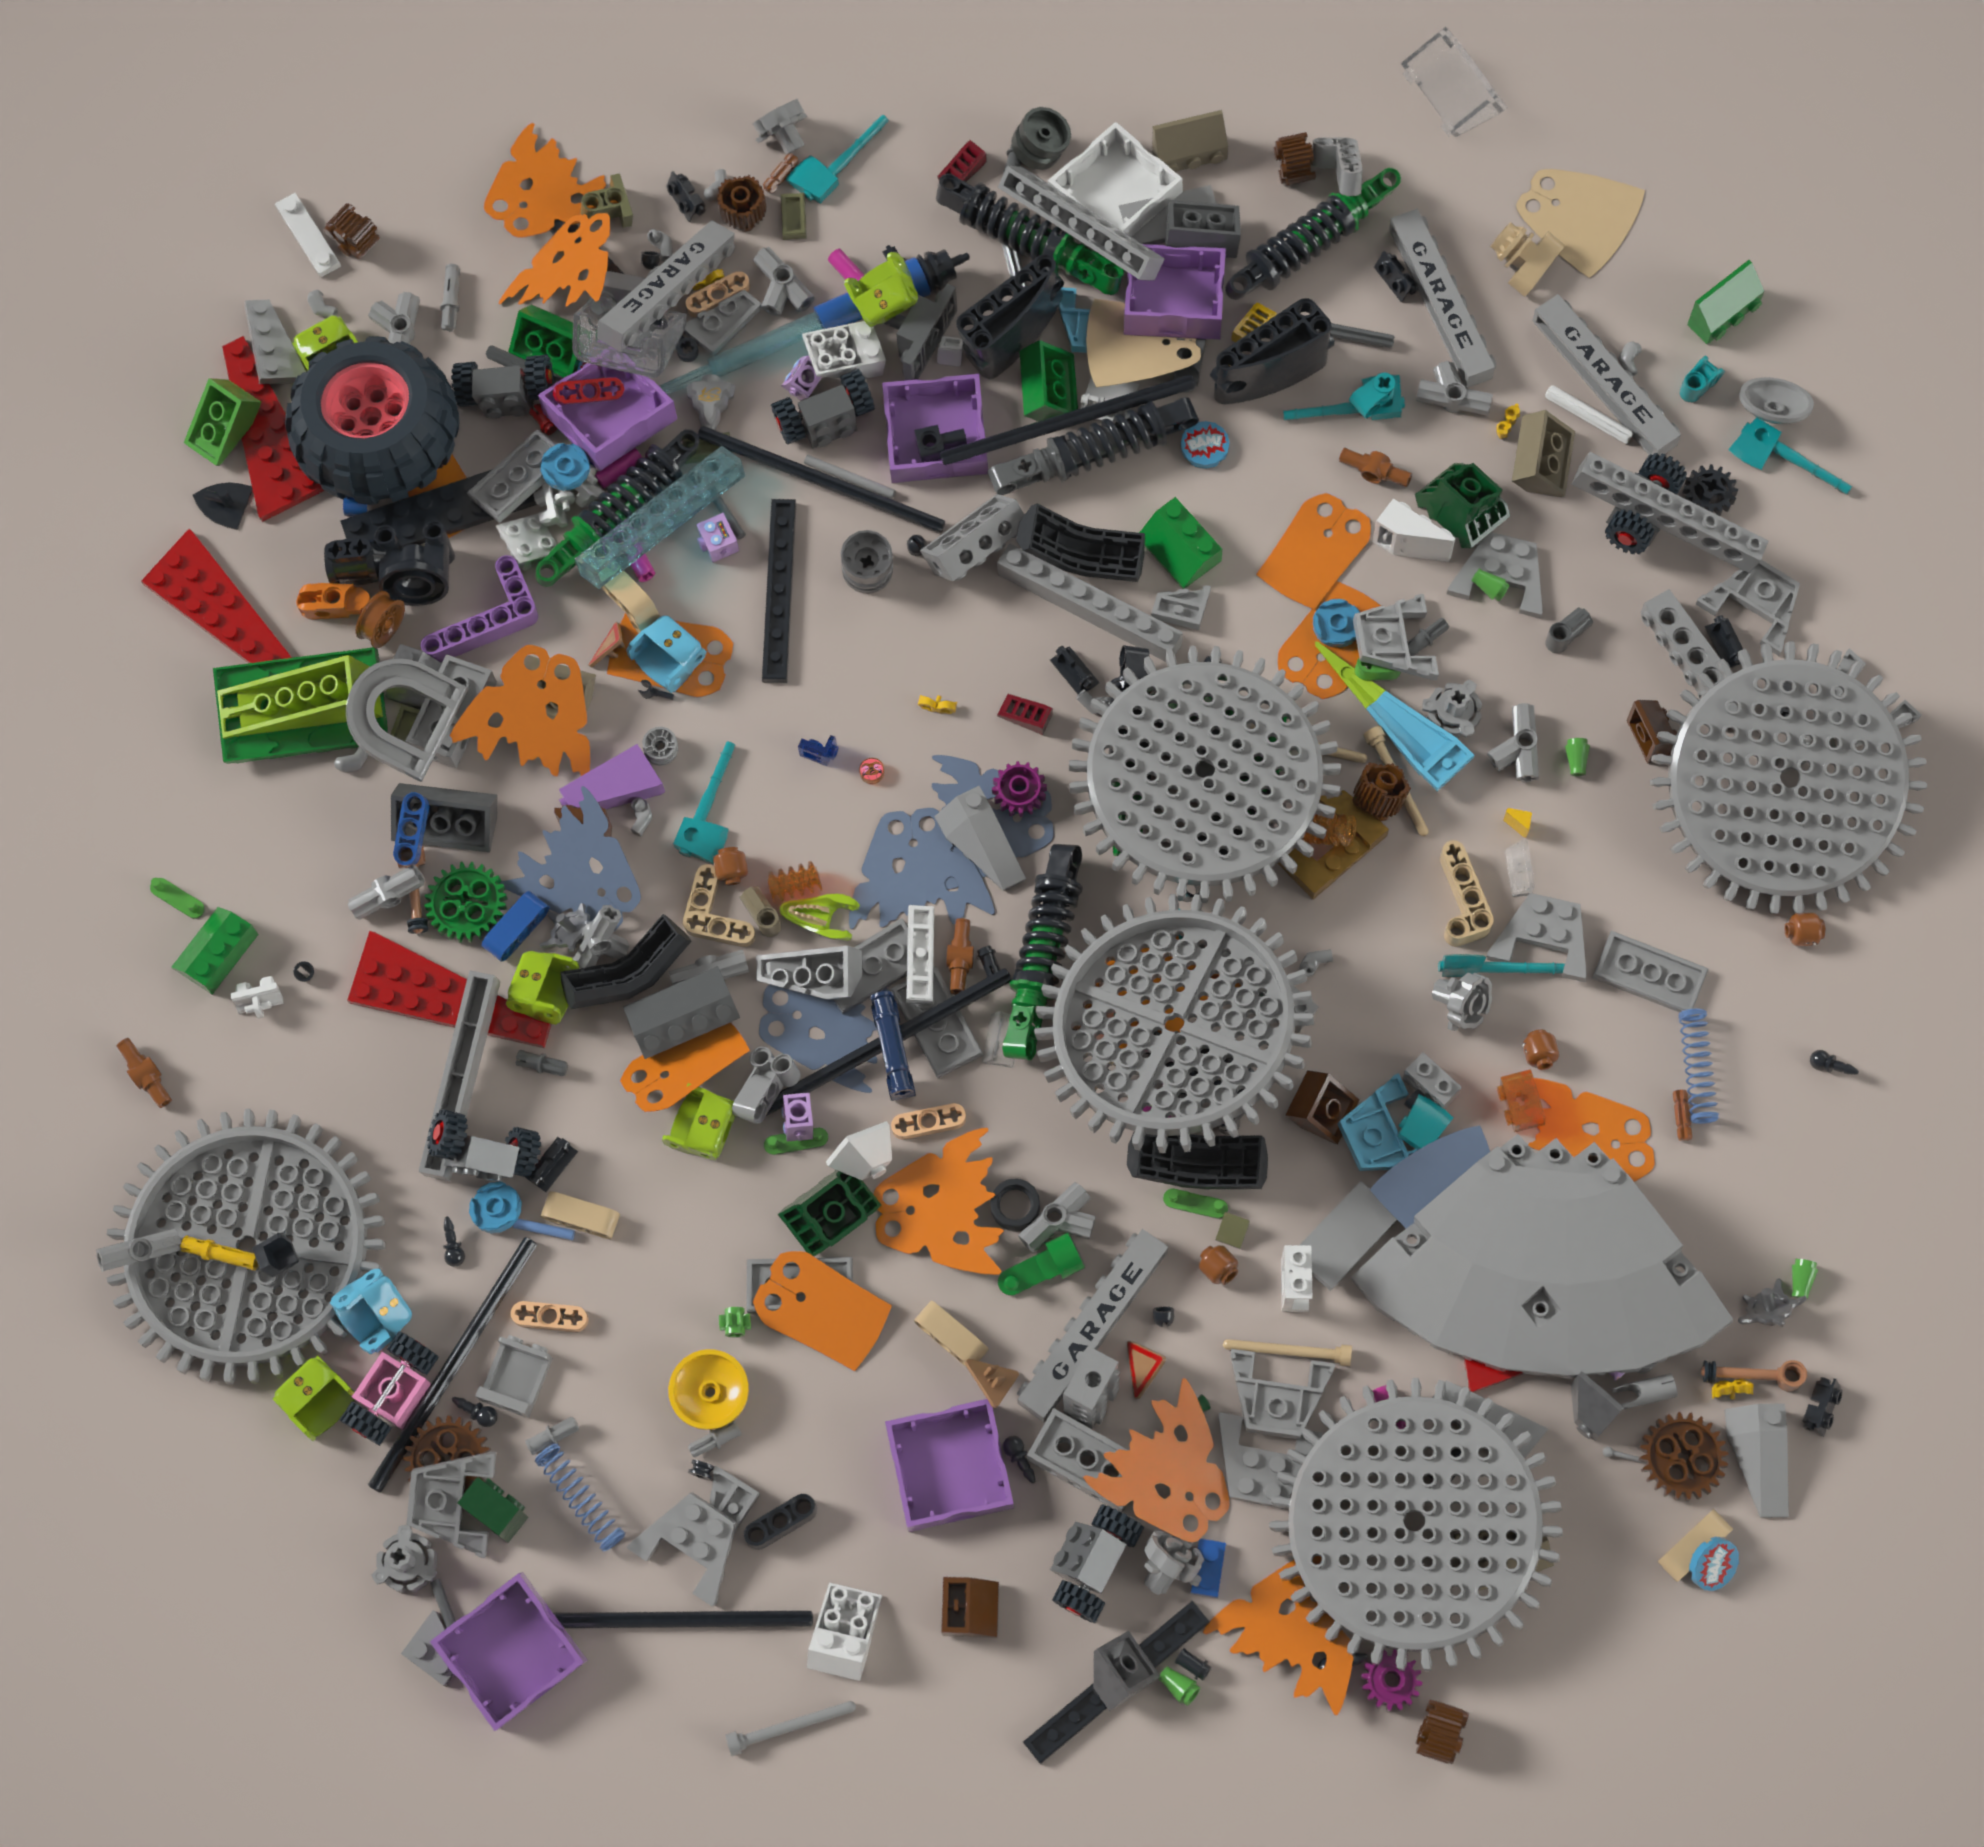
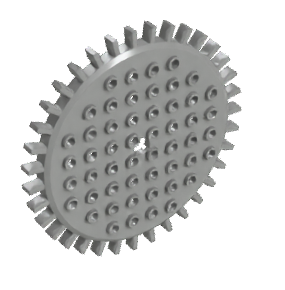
M1789 641L1785 644L1784 660L1774 661L1770 643L1761 645L1763 663L1753 665L1750 654L1746 649L1738 651V659L1742 665V670L1733 673L1724 659L1716 662V665L1723 676V680L1716 685L1708 675L1703 672L1700 673L1696 678L1707 692L1698 699L1692 692L1683 690L1679 695L1683 701L1692 706L1687 716L1672 709L1668 710L1666 714L1669 719L1681 725L1677 735L1667 731H1660L1657 734V738L1662 742L1673 744L1671 755L1657 754L1651 758V761L1656 764L1669 765L1668 778H1654L1650 780V785L1654 787H1669L1670 799L1659 800L1652 805L1654 810H1664L1669 807L1673 810L1675 820L1664 823L1660 827L1661 832H1671L1675 828H1679L1684 836L1681 842L1674 844L1670 849L1673 854L1680 853L1690 846L1697 856L1688 863L1685 870L1688 873L1693 872L1702 863H1705L1712 869V872L1705 879L1703 886L1707 889L1711 888L1716 884L1720 876L1728 880L1730 884L1723 898L1727 901H1731L1736 896L1739 887L1750 890L1746 900V908L1751 910L1755 909L1758 904L1760 893L1771 896L1769 910L1772 914L1779 913L1781 896H1792L1794 914L1803 913V895L1809 894L1814 895L1815 905L1819 911L1826 910L1827 901L1824 891L1831 888L1835 889L1837 897L1842 903L1850 901L1849 893L1844 883L1854 879L1860 889L1863 891L1869 890L1871 888L1870 883L1862 872L1870 865L1880 875H1887L1890 871L1878 859L1880 854L1886 849L1893 856L1902 857L1905 853L1904 850L1892 843L1891 839L1896 831L1905 836H1914L1916 833L1913 827L1901 823L1904 811L1916 814L1922 813L1924 807L1917 803L1907 802L1909 789L1920 791L1927 788L1926 782L1909 780V768H1919L1927 764L1926 759L1920 757L1908 759L1905 750L1906 746L1915 745L1921 741V735H1910L1902 738L1898 726L1907 723L1913 717L1911 712L1902 713L1893 719L1887 710V707L1895 703L1900 695L1895 692L1887 695L1880 701L1872 692L1881 684L1883 677L1877 675L1871 678L1868 684L1864 686L1856 680L1864 665L1860 660L1851 665L1848 674L1837 670L1842 657V651H1834L1830 655L1828 665L1817 663L1819 644L1814 643L1807 650L1806 661L1795 660L1796 647L1794 641ZM1759 679L1765 681L1766 685L1763 689L1757 686ZM1784 682L1791 684L1790 691L1783 689ZM1811 684L1817 687L1815 694L1809 692ZM1836 687H1840L1843 690L1842 696L1839 697L1835 694ZM1730 702H1734L1737 705L1735 712L1729 710ZM1756 705L1762 706L1763 712L1761 714H1757L1754 711ZM1782 707L1788 709L1787 717H1783L1780 714ZM1808 710H1812L1814 712V718L1812 720L1806 717V712ZM1833 713L1840 715L1839 722L1833 721ZM1860 715L1866 718V723L1864 725H1861L1858 722V717ZM1702 725H1706L1709 729L1706 735L1700 732ZM1727 728L1734 730L1733 737L1726 735ZM1754 730L1760 733L1758 740L1752 738ZM1779 733L1785 734V742L1782 743L1778 740ZM1805 736L1811 737L1812 742L1810 745L1804 743L1803 739ZM1831 738L1837 740L1838 744L1835 748L1829 744ZM1857 741L1863 743L1862 750L1856 749L1855 743ZM1884 743L1889 746L1887 753L1881 750V746ZM1699 751L1705 752L1706 758L1704 760L1698 758L1697 754ZM1725 753L1731 755V762L1726 763L1723 760ZM1751 756L1757 758L1758 762L1755 766L1749 763ZM1779 758L1783 761L1782 768L1775 766L1776 759ZM1803 761H1806L1809 764V769L1807 771H1804L1801 768V763ZM1828 764H1832L1835 767V771L1832 774L1827 771ZM1855 766L1861 770L1859 776L1853 774L1852 770ZM1792 768L1799 772V781L1795 787H1786L1781 782L1780 776L1784 769ZM1881 769L1885 770L1887 773L1884 779L1880 778L1878 775L1879 770ZM1697 776L1703 778V784L1701 786L1695 784V778ZM1722 779L1728 780V788L1725 789L1721 786ZM1749 781L1755 785L1753 791H1749L1746 787ZM1774 784H1778L1781 788L1778 794H1775L1772 790ZM1800 787L1806 789L1805 796L1799 795L1798 789ZM1827 789L1832 792L1830 799L1824 796V792ZM1852 792H1855L1858 795V800L1856 802H1853L1850 799V794ZM1877 795H1882L1884 798V802L1881 805L1876 802ZM1694 802L1700 803L1701 808L1699 811L1692 809ZM1721 804L1726 806L1724 814L1718 812V806ZM1746 807H1749L1752 810V815L1750 817H1747L1744 814V809ZM1771 810L1777 811L1778 817L1776 819L1770 817ZM1798 812L1804 816L1802 822H1798L1795 818ZM1823 815H1827L1830 819L1827 825L1821 821ZM1849 818L1855 820L1854 827L1848 826L1847 821ZM1876 820L1881 823L1879 830L1873 827V823ZM1717 830H1721L1724 833V837L1721 840L1715 836ZM1743 833L1749 834L1750 839L1748 842L1741 840ZM1770 835L1775 838L1773 845H1769L1767 842V838ZM1795 838H1799L1801 841V846L1798 848L1793 845ZM1820 841H1825L1827 844V848L1824 851L1819 848ZM1847 843L1851 844L1853 847L1851 853H1847L1845 851V845ZM1741 858L1747 861L1745 868H1741L1738 864ZM1766 861H1770L1773 864L1770 871L1764 867ZM1792 864L1798 866L1797 873L1791 872L1790 866ZM1819 866L1823 867L1824 874L1822 876H1819L1816 873V869Z
M1190 646L1188 652L1189 663L1178 665L1172 649L1166 650V664L1168 667L1158 671L1149 656L1144 658V669L1148 675L1138 679L1130 668H1125L1123 676L1130 686L1123 692L1112 682L1106 683L1105 691L1115 699L1110 706L1095 698L1092 699L1091 709L1102 715L1099 723L1083 717L1079 721V728L1093 733L1092 740L1085 741L1073 738L1072 749L1087 752L1088 760H1069V771L1086 772L1087 780L1070 783V793L1088 792L1090 799L1089 801L1074 805L1075 815H1083L1093 811L1096 820L1083 826L1084 835L1089 836L1099 830H1103L1107 838L1100 841L1096 846L1097 854L1101 855L1115 846L1121 854L1115 858L1112 869L1117 872L1123 868L1127 861L1133 862L1138 866L1132 876V883L1135 885L1143 879L1146 872L1158 876L1154 882V894L1156 895L1162 892L1165 881L1168 880L1179 883L1176 889L1178 901H1183L1185 898L1187 885L1200 886L1199 895L1201 902L1207 903L1210 896L1209 886L1222 885L1223 896L1226 902L1232 901L1233 895L1232 883L1243 881L1249 896L1255 895L1256 884L1252 877L1263 873L1267 882L1274 887L1278 882L1277 875L1272 869L1274 865L1280 862L1290 873L1296 872L1297 864L1288 855L1294 848L1308 858L1313 855L1314 848L1302 840L1306 832L1320 839H1324L1327 829L1312 822L1315 814L1331 819L1334 817L1336 808L1319 803L1321 795L1339 797L1340 786L1322 783L1323 775H1338L1341 771V764L1322 763L1321 755L1335 753L1338 748L1337 741L1318 744L1316 736L1329 731V720L1311 726L1307 717L1314 715L1318 711V702H1311L1303 708H1300L1295 703V700L1301 697L1304 686L1300 683L1286 694L1279 688L1284 682L1286 671L1281 669L1271 681L1260 676L1265 668V659L1260 658L1255 663L1252 672L1240 668L1243 663V651L1238 650L1234 655L1232 665L1219 663L1221 658L1219 646H1214L1211 652V662H1198L1197 649L1195 646ZM1184 684H1190L1191 688L1184 689L1182 686ZM1153 690L1156 692L1153 696L1147 694ZM1246 691L1248 695L1241 696L1239 692ZM1211 697L1213 701L1208 703L1204 701V698ZM1170 703H1175L1177 707L1175 709H1171L1168 705ZM1262 704H1268L1269 708L1262 709L1260 706ZM1139 709L1142 713L1135 715L1133 711ZM1232 710L1234 714L1228 716L1225 714V711ZM1196 716L1199 720L1192 722L1190 717ZM1288 717L1290 722L1285 723L1282 721V718ZM1160 722L1163 724V727L1156 728L1154 724ZM1253 723L1256 727L1249 729L1246 725ZM1120 729H1126L1128 733L1122 735L1118 731ZM1216 729L1220 731V734L1213 735L1211 731ZM1183 736L1184 741L1179 742L1175 738ZM1273 736L1277 739V741L1270 742L1268 738ZM1142 742H1147L1149 746L1147 748H1143L1140 746V744ZM1234 743H1240L1242 747L1236 749L1232 745ZM1110 748L1114 752L1112 754H1106L1104 750ZM1204 749L1206 753L1199 755L1197 750ZM1291 750H1297L1299 754L1293 756L1289 752ZM1167 755L1170 757V760L1163 761L1161 757ZM1260 756L1263 758V761L1256 762L1254 757ZM1201 761H1205V763L1211 764L1213 768L1215 767V772L1212 776L1202 778L1196 774V766ZM1133 762L1135 766L1129 768L1126 766V763ZM1224 762L1227 764V767L1220 768L1218 764ZM1190 769L1192 773L1186 775L1183 773V770ZM1281 769L1285 774L1277 775L1275 771ZM1149 775H1154L1156 777V780L1149 781L1147 777ZM1247 776L1249 780L1243 782L1240 780V777ZM1117 781L1121 785L1119 787H1113L1111 783ZM1206 782H1211L1213 784V787L1206 788L1204 784ZM1304 783L1306 788L1300 789L1297 784ZM1171 788H1174L1178 792L1176 794H1170L1168 791ZM1268 789L1271 793L1264 795L1261 791ZM1140 795L1142 799L1136 801L1133 799V796ZM1231 795L1235 800L1229 802L1226 800V797ZM1197 802L1199 807L1192 808L1190 803ZM1290 803L1292 808L1286 809L1283 804ZM1157 808H1161L1163 810V813L1156 814L1154 810ZM1249 809H1254L1257 813L1255 815H1250L1247 811ZM1126 815L1128 818L1125 821H1121L1118 817ZM1217 815L1221 820L1213 821L1212 816ZM1183 822L1185 826L1183 828H1178L1176 826V823ZM1274 822L1278 824V827L1272 829L1269 824ZM1146 828L1149 830V833L1142 834L1140 830ZM1235 829H1240L1243 833L1241 835H1236L1233 833V831ZM1203 835L1207 839L1201 842L1197 837ZM1163 842H1169L1171 846L1168 848H1164L1161 844ZM1260 842L1264 847L1258 849L1255 847V844ZM1226 849L1228 854L1221 855L1219 850ZM1189 855L1192 857V860L1187 862L1184 861L1183 857Z
M1170 894L1168 901L1169 911L1156 912L1154 901L1151 897H1148L1145 902V908L1148 913L1146 915L1135 918L1133 910L1128 904H1125L1122 907L1123 916L1127 922L1115 927L1108 916H1101L1103 928L1106 930L1105 934L1097 939L1092 932L1084 928L1081 933L1089 947L1083 953L1070 945L1064 948L1068 958L1075 961L1071 969H1066L1057 964L1052 965L1053 975L1064 980L1061 988L1044 984L1041 988L1044 996L1057 999L1055 1007H1036L1038 1018L1053 1019V1027L1035 1029L1037 1040L1054 1039L1055 1044L1053 1047L1037 1051L1040 1062L1056 1058L1060 1062L1059 1066L1044 1072L1047 1082L1051 1083L1066 1076L1069 1083L1055 1092L1058 1101L1062 1102L1076 1093L1081 1099L1071 1107L1072 1117L1077 1119L1088 1108H1091L1096 1114L1088 1123L1090 1131L1095 1133L1105 1120L1114 1123L1109 1137L1111 1142L1115 1144L1119 1141L1126 1128L1135 1131L1132 1137L1135 1150L1141 1149L1144 1144L1145 1135L1150 1134L1157 1135L1156 1144L1159 1153H1165L1167 1137L1180 1135V1143L1184 1152H1189L1191 1149L1190 1134L1203 1131L1204 1139L1209 1147L1215 1146V1135L1212 1128L1225 1124L1228 1133L1235 1138L1238 1136V1129L1233 1119L1242 1113L1247 1116L1250 1122L1257 1125L1260 1121L1257 1111L1252 1107L1261 1099L1273 1109L1279 1106L1275 1095L1268 1091L1271 1086L1276 1083L1290 1091L1294 1087L1292 1079L1281 1073L1284 1066L1288 1065L1296 1069H1304V1059L1290 1054L1292 1046L1311 1048L1312 1045L1310 1036L1295 1033V1026L1314 1025L1313 1013H1295V1006L1313 1002L1311 991L1292 993L1291 990L1292 986L1307 981L1305 970H1299L1286 975L1284 968L1298 960L1294 949L1278 958L1273 953L1274 950L1284 943L1282 934L1278 932L1264 943L1259 936L1267 928L1265 919L1261 917L1248 930L1241 926L1247 917L1246 908L1240 906L1233 918L1229 920L1222 917L1225 912L1224 900L1220 898L1214 904L1212 913L1201 912L1202 902L1198 894H1194L1191 901V910H1179L1176 894ZM1178 935L1184 936L1181 940H1177L1175 938ZM1200 944H1207L1205 948H1199ZM1143 948H1149L1148 952H1141ZM1225 952L1231 953L1228 957H1223L1222 954ZM1168 956L1173 957L1171 961L1164 960ZM1109 961H1115L1113 965H1107ZM1248 961L1254 962L1251 966L1245 965ZM1190 965L1196 966L1194 970L1187 969ZM1131 970H1138L1136 974H1130ZM1213 974L1220 975L1217 979L1211 978ZM1155 978H1161L1159 983L1153 982ZM1098 982L1104 983L1101 987H1096L1095 985ZM1236 983H1243V986L1240 988L1234 987ZM1178 987L1185 988L1182 992L1176 991ZM1121 991L1127 992L1124 996H1119L1118 994ZM1262 991L1267 992L1263 997L1258 996ZM1204 995L1208 996L1207 1000H1200V997ZM1144 1000H1150L1149 1004H1142ZM1086 1004H1092L1091 1008H1084ZM1227 1004L1232 1005L1229 1010L1223 1009ZM1169 1008L1173 1009V1012H1172V1013H1170V1014H1166V1013H1165V1011H1166L1167 1009H1169ZM1112 1012L1115 1013V1016H1114V1017H1112V1018H1108V1017H1107V1015H1108L1109 1013H1112ZM1251 1013L1256 1014L1252 1019L1247 1018ZM1176 1017L1184 1020V1026L1180 1029V1033L1176 1034L1165 1028L1168 1020H1173ZM1192 1017L1197 1018L1196 1022L1190 1023L1188 1021ZM1134 1021L1139 1022L1136 1027L1130 1026ZM1274 1022H1278L1280 1024L1276 1028L1271 1027V1024ZM1074 1026H1081L1078 1031L1072 1030ZM1216 1026L1221 1027L1218 1032L1212 1031ZM1157 1030L1162 1031V1034L1159 1036L1153 1035ZM1099 1034L1104 1035L1101 1040L1095 1039ZM1239 1035L1245 1037L1242 1041L1236 1040V1037ZM1181 1039L1186 1040V1042L1183 1045L1177 1044V1042ZM1123 1043H1126V1044H1127V1047H1126V1048H1124V1049H1120V1048H1119V1046H1120L1121 1044H1123ZM1266 1044L1269 1046L1266 1050L1260 1049L1261 1045ZM1203 1049H1209L1207 1054L1201 1053ZM1146 1052L1151 1053V1055L1148 1058L1142 1057V1055ZM1088 1056L1093 1057L1089 1062L1084 1061ZM1226 1058H1233L1231 1063L1224 1062ZM1168 1062H1174L1172 1067L1166 1066ZM1111 1065L1116 1066L1113 1071L1107 1070ZM1251 1067H1257L1255 1072L1248 1071ZM1191 1071H1198L1196 1076L1189 1075ZM1133 1075H1139L1137 1080L1131 1079ZM1216 1080L1222 1081L1220 1085L1216 1086L1213 1084ZM1157 1084H1163L1161 1089L1154 1088ZM1098 1088H1104L1102 1093H1096ZM1244 1089L1241 1093L1237 1094L1238 1090ZM1181 1093L1187 1094L1183 1099L1178 1098V1095ZM1122 1097L1128 1098L1126 1102H1119ZM1205 1102L1211 1103L1208 1108L1202 1107V1104ZM1146 1106L1152 1107L1148 1112H1144L1143 1108Z
M245 1109L243 1127L232 1128L231 1117L227 1112H222L220 1114L221 1131L211 1134L209 1126L200 1119L197 1120V1129L201 1134V1138L190 1143L188 1137L180 1130L174 1132L176 1140L182 1148L171 1156L166 1148L157 1145L155 1151L164 1160V1163L156 1171H153L147 1164L141 1162L138 1164L137 1167L140 1172L150 1179L146 1182L143 1189L136 1187L134 1184H124L123 1188L127 1193L137 1197L132 1209L121 1205H114L113 1211L120 1217L129 1218L126 1229H107V1235L110 1238L124 1240L125 1242L176 1228L181 1242L184 1236L188 1235L201 1240L211 1239L217 1244L238 1249L239 1243L246 1238L255 1239L257 1241L256 1245L263 1242L260 1240V1236L263 1233H268V1238L277 1233H281L286 1237L293 1236L292 1244L299 1262L273 1278L260 1270V1267L253 1271L218 1260H203L201 1256L191 1253L178 1256L179 1251L125 1265V1272L107 1277V1283L111 1286L127 1283L130 1291L128 1294L113 1301L114 1305L121 1309L135 1303L139 1310L123 1322L125 1326L131 1330L146 1321L151 1327L142 1335L138 1342L147 1348L161 1336L166 1343L159 1350L156 1358L165 1363L177 1348L184 1352L178 1363L177 1370L186 1374L193 1360L197 1358L204 1361L200 1370V1378L207 1382L212 1377L215 1364L225 1365L224 1382L230 1385L234 1384L236 1367L248 1366L247 1375L249 1381L255 1384L259 1383V1364L270 1362L271 1371L277 1378L283 1377L281 1358L292 1354L294 1362L301 1367L306 1362L301 1349L310 1343L313 1344L316 1351L326 1355L328 1349L319 1336L329 1328L336 1336L343 1339L347 1336L345 1329L336 1323L338 1316L330 1302H326L327 1295H336L345 1286L361 1278L363 1271L369 1272L377 1268L382 1271V1267L379 1264L365 1260L367 1250L378 1251L385 1249L386 1244L383 1240L377 1238L367 1239V1229L385 1225V1220L382 1216L376 1215L365 1218L363 1210L365 1207L380 1202V1198L377 1193H369L359 1198L356 1189L371 1180L370 1175L366 1171L359 1173L351 1179L345 1173L359 1159L351 1152L337 1163L332 1158V1155L340 1148L342 1142L336 1136L329 1140L323 1149L315 1145L323 1131L322 1127L316 1123L311 1127L305 1138L296 1135L301 1126V1119L297 1115H292L286 1131L276 1129L278 1113L270 1109L266 1117L265 1127L254 1126V1112L251 1109ZM233 1151V1156L230 1159H226V1153ZM258 1154V1160L251 1162V1157ZM278 1158H284V1162L281 1165H276ZM304 1161H309L307 1168H301V1164ZM202 1173V1178L196 1181L195 1175ZM223 1176H227V1182L221 1184L220 1179ZM252 1179V1186L246 1187V1181ZM273 1183L279 1184L276 1190H271ZM304 1186V1191L297 1194V1187ZM329 1189V1195L322 1197V1191ZM166 1195H172V1199L169 1202H164ZM192 1198H197V1203L190 1206L189 1201ZM222 1201V1207L215 1209V1203ZM247 1204L248 1209L245 1212H240V1207ZM268 1208H273L271 1215H265V1211ZM298 1211V1217L291 1219V1213ZM323 1214L324 1220L316 1222V1217ZM344 1218H350L348 1225H342L341 1222ZM161 1220H166V1225L162 1228H159V1222ZM191 1223V1229L184 1231L185 1224ZM216 1226L217 1231L214 1234H209L210 1228ZM242 1230V1235L236 1238L234 1236L235 1232ZM313 1240H319L317 1247H311ZM137 1242L133 1247L134 1254L137 1257H141L144 1254V1246ZM339 1243H344V1249L341 1251H337V1245ZM313 1265V1271L306 1273V1267ZM338 1268L339 1274L331 1276L332 1270ZM151 1270H154V1271H155L154 1277L148 1279V1278H147L148 1272L151 1271ZM180 1274V1280L173 1282V1276ZM201 1277H205L206 1282L203 1285H198V1280ZM230 1280L232 1282L231 1286L225 1289L224 1283ZM252 1284H257V1289L254 1292H250L249 1287ZM278 1287H282L283 1292L280 1295H275V1290ZM307 1290L309 1292L308 1296L302 1299L300 1294ZM171 1299H174V1306L168 1308L167 1302ZM200 1303V1309L193 1311V1305ZM221 1306H226L225 1313L218 1314V1309ZM248 1309H251V1316L245 1318L244 1312ZM272 1313H277V1319L274 1321H270V1315ZM298 1316H303L301 1324H295V1319ZM191 1328H194V1335L188 1337L187 1331ZM215 1332L221 1333V1336L218 1340H213V1334ZM246 1335V1341L240 1344L238 1342L239 1337ZM269 1338L272 1339V1344L268 1347H265V1340Z
M1419 1378L1412 1379L1411 1397H1398L1395 1382L1393 1379L1387 1380L1386 1389L1389 1399L1375 1402L1374 1393L1367 1385L1363 1387V1397L1367 1402V1406L1355 1411L1350 1400L1342 1396L1339 1399L1341 1408L1347 1414L1345 1418L1336 1423L1330 1414L1322 1410L1319 1413L1320 1419L1329 1430L1321 1438H1318L1309 1429L1304 1428L1301 1431L1304 1439L1314 1447L1307 1456L1302 1455L1297 1450H1288L1287 1455L1293 1462L1302 1465L1297 1476L1290 1475L1287 1472H1278L1277 1474L1279 1481L1293 1486L1291 1498L1273 1496L1271 1497V1503L1278 1508H1289L1288 1521L1276 1520L1269 1522V1528L1274 1532L1289 1531L1290 1543L1277 1545L1272 1548V1552L1276 1557L1293 1554L1296 1563L1295 1566L1279 1573L1282 1581H1289L1297 1576L1302 1577L1305 1586L1295 1591L1290 1598L1294 1604L1303 1602L1307 1597L1313 1596L1318 1606L1309 1612L1306 1620L1312 1625L1327 1613L1334 1620L1333 1625L1327 1630L1325 1635L1329 1642L1335 1640L1340 1631L1345 1628L1354 1634L1348 1644V1654L1354 1656L1359 1651L1363 1640L1375 1644L1371 1654L1373 1665L1378 1666L1380 1664L1386 1647L1398 1650L1396 1658L1398 1670H1405L1407 1653L1411 1651L1421 1652V1664L1424 1670L1431 1671V1651L1444 1649L1446 1661L1453 1668L1457 1667V1656L1454 1653V1646L1463 1643L1468 1644L1470 1653L1477 1660L1481 1658V1648L1475 1641L1476 1637L1487 1632L1496 1645L1500 1647L1504 1644L1502 1634L1495 1628V1625L1503 1618H1506L1513 1627L1519 1630L1524 1627L1521 1618L1512 1612V1609L1519 1600L1524 1602L1529 1608L1538 1610L1540 1607L1538 1600L1525 1592L1530 1582L1534 1581L1545 1587H1550L1552 1584L1551 1578L1535 1570L1539 1559L1550 1563L1559 1562L1560 1555L1555 1551L1541 1548L1543 1537L1557 1538L1563 1536V1529L1561 1527L1544 1526L1542 1517L1544 1513L1561 1511V1502L1550 1501L1542 1503L1538 1493L1540 1490L1550 1489L1555 1486L1554 1476H1547L1540 1480H1534L1530 1470L1542 1465L1546 1461L1544 1453L1535 1454L1526 1460L1523 1458L1519 1449L1530 1442L1532 1439L1531 1434L1526 1431L1513 1441L1504 1434V1431L1512 1425L1514 1416L1510 1412L1504 1415L1497 1425L1487 1420L1486 1416L1493 1407V1400L1490 1398H1486L1482 1402L1480 1409L1476 1413L1466 1408V1404L1470 1399V1390L1467 1387H1463L1459 1392L1456 1404L1443 1400L1446 1393V1386L1443 1380L1437 1382L1434 1398L1421 1397L1422 1386ZM1372 1420L1379 1422V1426L1376 1429L1369 1427V1423ZM1399 1421L1406 1422V1427L1404 1429H1398L1396 1427ZM1427 1421L1434 1423V1427L1430 1430L1424 1428V1423ZM1458 1421L1462 1425L1459 1430H1453L1451 1424ZM1344 1447L1351 1448V1453L1347 1456L1341 1453ZM1370 1448H1378V1454L1376 1456L1369 1455ZM1398 1448L1406 1449V1454L1400 1457L1396 1454ZM1455 1448L1460 1449L1461 1455L1453 1457L1451 1451ZM1425 1449H1433V1455L1426 1457L1423 1454ZM1487 1449L1489 1455L1482 1458L1479 1456V1451ZM1318 1473L1324 1476L1321 1482L1314 1481V1476ZM1349 1474L1351 1480L1348 1483L1342 1482V1475ZM1370 1475H1377L1378 1481L1370 1483L1368 1481ZM1404 1475L1406 1481L1399 1484L1396 1482V1477ZM1431 1475L1434 1478L1433 1482L1425 1484L1423 1482L1425 1476ZM1459 1476L1461 1482L1454 1485L1451 1483V1478ZM1482 1476L1488 1477V1484L1481 1485L1478 1482L1479 1478ZM1509 1477L1517 1479V1483L1513 1486L1508 1485L1506 1481ZM1316 1501L1323 1502V1507L1319 1510L1313 1507ZM1342 1502H1350V1508L1348 1510H1342ZM1370 1502L1378 1503L1376 1510L1371 1511L1368 1509ZM1397 1503H1405V1509L1403 1511L1396 1510ZM1425 1503L1433 1504V1509L1430 1512L1423 1510ZM1452 1504H1460L1461 1510L1453 1512L1451 1510ZM1487 1504L1489 1510L1482 1513L1479 1511V1506ZM1509 1504L1516 1505V1512H1507V1506ZM1416 1511L1424 1515L1425 1525L1421 1530L1413 1532L1405 1527L1404 1520L1408 1512ZM1321 1528L1323 1530L1320 1537L1313 1536L1314 1529ZM1342 1529H1349L1350 1535L1343 1538L1340 1536ZM1376 1529L1378 1535L1375 1538L1368 1537L1369 1530ZM1400 1529L1406 1533L1402 1539H1398L1395 1536L1396 1531ZM1431 1530L1433 1537L1425 1539L1423 1537L1424 1531ZM1453 1531L1461 1533V1537L1458 1540L1451 1538ZM1486 1531L1489 1534V1538L1484 1541L1480 1540L1478 1537L1479 1533ZM1515 1532L1517 1534L1516 1540L1509 1541L1506 1538L1507 1534ZM1316 1555L1322 1557V1562L1318 1565L1312 1562L1313 1557ZM1348 1556L1350 1562L1347 1565H1341V1557ZM1372 1556L1378 1560L1374 1566H1370L1367 1563L1368 1559ZM1398 1557L1405 1559V1564L1401 1567L1395 1565V1560ZM1431 1558L1433 1560L1432 1566L1425 1567L1423 1560ZM1454 1558L1461 1561V1565L1457 1568L1452 1567L1450 1564ZM1481 1559L1489 1561L1487 1568L1479 1567L1478 1563ZM1511 1559L1517 1562V1566L1514 1569H1509L1506 1566L1507 1562ZM1342 1584L1349 1585L1347 1593L1340 1592L1339 1588ZM1371 1584L1377 1586V1591L1373 1594L1367 1592V1587ZM1403 1585L1405 1587L1404 1593L1396 1594L1395 1587ZM1425 1586L1433 1588V1592L1430 1595L1423 1593L1422 1590ZM1454 1586H1458L1461 1589L1460 1594L1457 1596L1452 1595L1450 1592ZM1481 1587L1489 1589L1487 1596L1479 1595L1478 1591ZM1370 1612L1377 1614V1618L1373 1622L1367 1620V1615ZM1403 1613L1405 1615L1404 1621L1396 1622L1394 1619L1395 1615ZM1431 1614L1433 1616L1430 1623L1423 1622V1615ZM1454 1614H1458L1461 1617L1460 1622L1457 1624H1453L1450 1621L1451 1616Z

